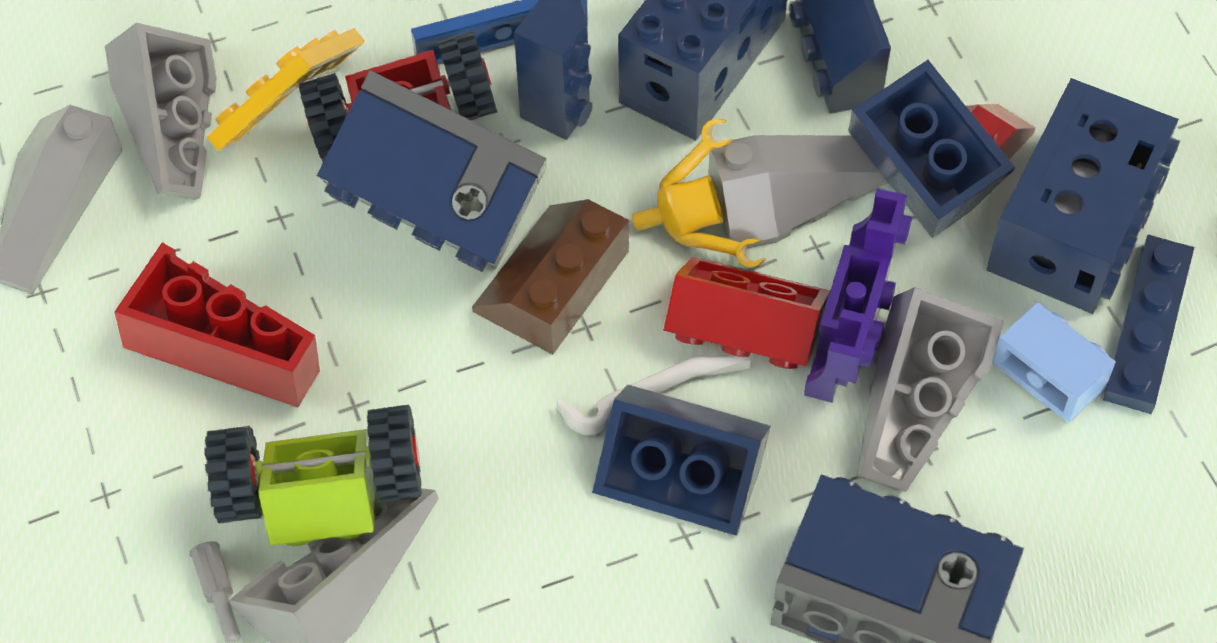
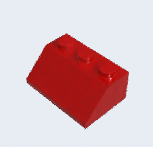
M692 256L675 274L663 331L675 333V339L686 344L702 345L706 341L722 345V351L733 356L749 357L751 353L770 357L769 362L777 367L785 369H797L798 365L806 367L814 351L820 322L830 290Z

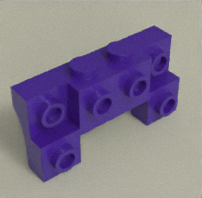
M877 188L872 212L863 221L853 225L849 246L844 245L820 322L817 351L810 374L806 379L804 396L833 403L838 385L847 387L848 382L856 384L860 367L871 366L874 352L879 349L885 322L877 321L880 309L890 310L896 288V282L888 281L891 260L896 243L906 244L912 222V216L904 215L907 195Z

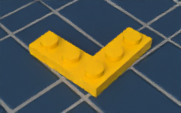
M355 28L341 34L333 30L321 40L315 38L301 49L298 46L291 49L277 61L276 65L280 70L271 79L268 75H264L245 91L250 97L241 106L237 102L230 105L215 118L219 126L207 136L208 140L217 151L238 142L295 91L300 83L316 79L336 69L366 41Z

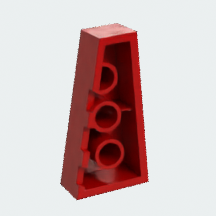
M163 242L114 311L123 348L297 408L320 372L316 336L266 305L263 307L257 306L246 299L244 291L232 284L228 287L209 276L208 269L194 261L190 264L176 256L175 249Z

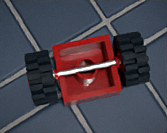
M474 32L438 42L448 79H446L445 75H441L434 51L430 50L345 76L351 103L348 104L343 96L341 85L335 73L300 83L299 92L305 109L304 112L322 162H324L359 90L363 91L361 86L370 70L451 110L447 95L451 94L449 89L451 87L459 115L469 120L497 113L490 85H492L485 60L481 58Z

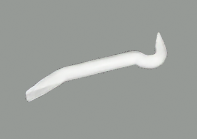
M736 356L690 358L630 385L661 393L697 376H710L750 369L751 359L749 357ZM624 388L601 398L596 404L598 414L592 418L582 416L578 409L561 398L557 399V408L570 429L587 436L596 435L607 428L614 398Z

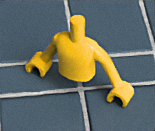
M713 119L703 126V139L660 181L657 191L658 206L633 213L632 221L637 231L663 224L669 236L683 246L734 255L743 266L755 267L764 263L766 258L756 261L750 260L746 255V248L749 244L759 242L761 239L755 237L738 242L710 234L693 233L701 228L724 221L720 198L710 175L692 181L680 182L698 166L713 148L726 147L732 142V139L721 142L714 140L712 136L713 128L718 124L726 123L727 120Z

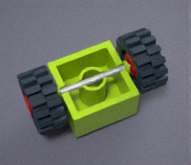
M410 405L367 410V429L266 442L263 461H259L260 455L259 450H257L256 437L250 426L207 431V436H205L206 448H204V456L207 461L205 473L208 475L207 488L211 494V508L214 507L213 514L215 519H217V523L258 519L264 516L269 546L281 544L302 546L312 540L333 537L347 540L357 538L364 533L374 532L375 494L379 502L415 498L422 495L419 448Z

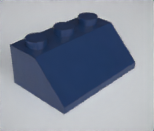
M539 0L514 31L520 118L567 140L577 126L582 127L587 122L593 107L589 95L592 75L589 73L588 58L591 52V45L588 44L587 20L580 0Z
M795 0L789 2L791 24L793 28L799 27L802 33L801 50L805 62H812L814 68L813 84L817 97H824L830 114L852 110L884 89L891 46L874 0Z
M928 59L852 110L848 132L895 192L907 195L906 206L931 238L970 213L1015 169L1012 162Z
M627 385L613 401L592 493L737 536L760 471L771 425Z

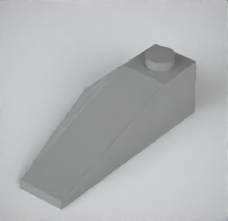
M136 22L105 45L111 88L157 194L196 200L201 197L207 150L203 146L205 129L211 126L212 113L208 112L209 97L215 92L217 82L210 39Z
M68 105L41 118L17 155L0 226V284L32 295L34 294L123 151L110 117Z
M753 135L733 139L726 147L713 148L709 153L708 175L712 177L720 198L724 216L723 225L728 239L738 242L755 237L761 239L759 242L749 244L746 249L777 243L790 236L791 230L809 220L816 222L826 217L828 210L846 200L853 202L888 183L851 135Z
M916 287L893 297L880 342L857 477L902 493L908 490L938 446L940 436L951 420L959 415L966 404L964 401L977 382L981 381L991 368L1004 320Z
M421 488V497L375 502L374 532L364 533L354 539L345 540L333 537L311 541L308 543L311 551L310 554L288 567L280 560L263 571L229 601L233 609L270 643H345L360 627L439 500L436 490Z

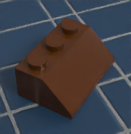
M589 199L550 205L474 303L472 312L553 355L629 252V220Z

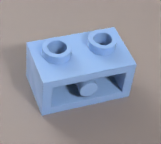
M1038 302L1000 336L992 364L1067 423H1070L1106 388L1116 363L1100 345L1089 342L1072 329L1062 316L1050 312Z

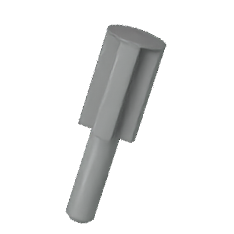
M215 541L198 544L190 550L189 554L193 559L204 597L208 603H214L225 641L235 643L240 639L241 635L229 601V597L234 592L219 550L220 545Z

